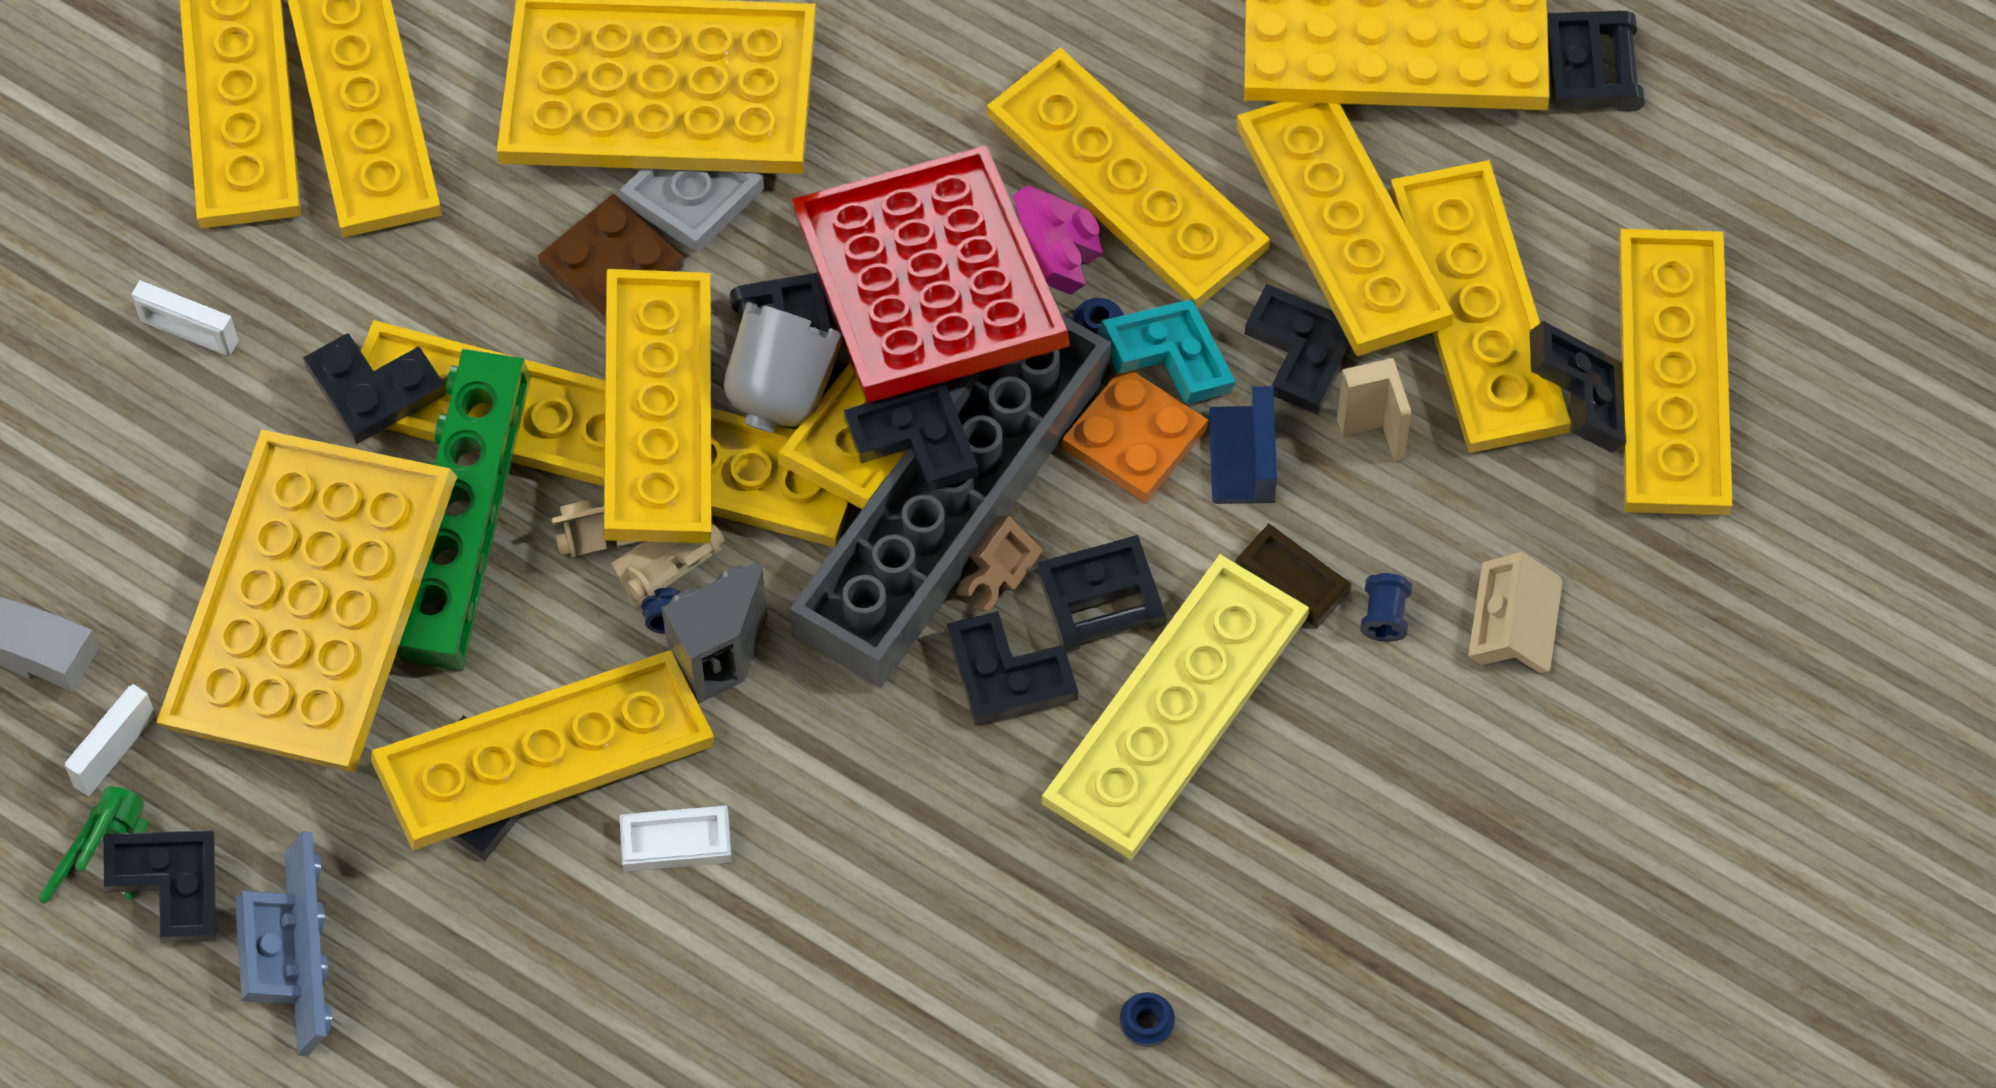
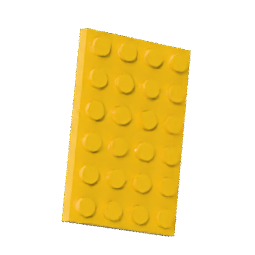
M516 0L497 145L498 164L803 174L816 26V4L723 0Z
M1245 0L1244 101L1548 110L1547 0Z
M261 429L156 723L165 730L355 773L457 478L456 474L450 468Z

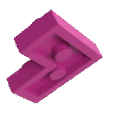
M1027 185L1013 195L1021 225L1047 285L1071 295L1086 285L1080 267L1081 262L1089 264L1103 255L1097 235L1099 233L1098 222L1089 210Z

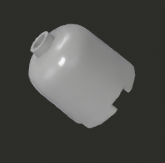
M747 302L724 380L727 399L735 408L747 414L744 424L774 434L777 424L795 427L801 425L806 418L811 416L818 408L843 345V334L833 329H828V332L810 327L812 321L764 305L761 309L757 305Z

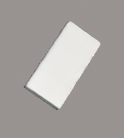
M139 280L131 294L139 320L143 323L226 356L227 354H232L239 342L230 315Z
M134 684L129 686L65 762V768L73 786L88 797L156 717L148 693Z
M727 805L619 815L624 872L732 862Z

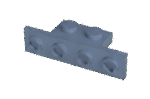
M302 831L284 853L287 894L242 891L235 899L241 1001L294 1004L298 1056H309L318 1044L328 1036L331 1028L332 1014L330 1006L324 1004L323 985L328 974V959L325 953H321L319 935L322 932L325 917L323 904L317 902L316 884L321 873V858L318 852H314L313 833Z

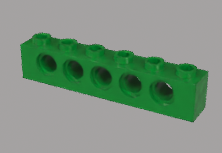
M462 349L458 366L452 365L449 370L446 384L447 396H451L447 414L441 413L438 417L435 429V443L439 445L436 462H429L428 464L450 468L457 476L447 508L458 500H465L470 502L467 510L460 515L450 516L444 513L397 650L401 661L461 671L464 669L531 380L524 358ZM488 403L492 405L491 410L485 416L479 418L468 416L471 409L478 404ZM473 451L481 453L479 460L475 464L467 467L457 465L459 458L465 453ZM447 549L458 551V555L453 562L447 565L434 564V560L440 552ZM433 599H444L447 601L444 609L438 614L425 615L422 613L424 606Z

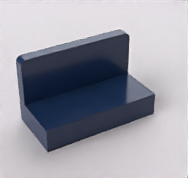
M1252 386L1251 406L1211 407L1209 410L1212 502L1215 504L1275 503L1277 466L1273 386Z

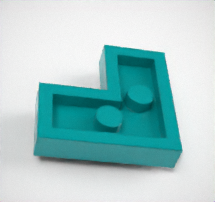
M1193 299L1102 320L1097 331L1100 337L1111 342L1110 359L1118 374L1164 363L1185 404L1229 394L1236 383Z

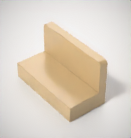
M1394 358L1343 369L1337 421L1342 436L1383 428L1393 460L1405 459L1411 409Z
M1524 552L1482 562L1468 657L1480 665L1516 658L1538 673L1549 671L1558 619L1562 578Z

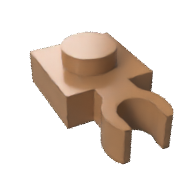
M997 516L969 556L979 568L973 575L967 576L961 581L957 594L959 596H971L978 586L981 594L973 609L975 611L990 610L998 599L999 587L1003 590H1015L1043 549L1010 516Z

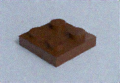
M614 193L538 255L540 266L605 326L607 269L678 272L684 267L683 256Z

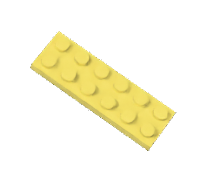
M1219 554L1042 795V805L1130 860H1133L1308 617L1309 607Z

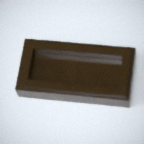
M1269 523L1236 558L1235 563L1309 607L1306 620L1317 628L1351 592V583Z

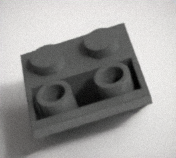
M758 561L745 567L735 566L720 574L715 582L698 590L689 589L682 591L674 596L668 605L662 607L668 651H672L698 704L746 680L768 616L763 570Z

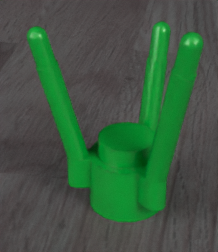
M109 786L103 790L98 805L92 807L86 824L39 895L41 903H47L76 860L75 868L78 871L86 869L105 834L146 832L149 822L140 817L144 808V801L140 796L132 791L115 786ZM125 892L127 900L135 898L136 892Z

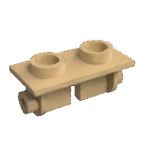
M591 500L571 503L560 507L562 516L552 518L553 527L564 525L565 533L555 535L560 556L570 554L571 558H576V556L607 549L606 541L603 540L604 506L592 509ZM616 541L617 547L624 546V545H628V544H633V543H637V542H642V541Z
M714 524L711 525L710 544L642 542L611 563L634 607L641 605L644 598L655 595V590L666 588L699 564L717 554L721 550L719 545L725 542L719 529Z

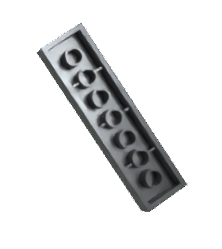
M1061 315L1068 331L1069 347L960 377L949 393L978 465L979 476L928 492L911 448L907 449L789 608L792 636L877 687L882 688L973 562L969 557L994 520L997 516H1006L1109 375L1111 342Z

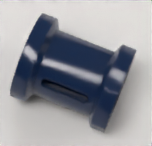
M1381 573L1370 575L1365 581V592L1369 594L1367 616L1361 619V633L1370 639L1384 642L1404 639L1408 632V624L1404 620L1405 601L1411 596L1412 583L1405 577L1397 574Z

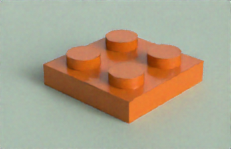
M1136 372L1117 373L1062 438V449L1144 503H1147L1206 432L1208 419Z

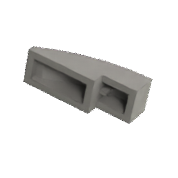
M0 597V666L29 680L33 675H36L73 692L99 650L93 631L41 609Z

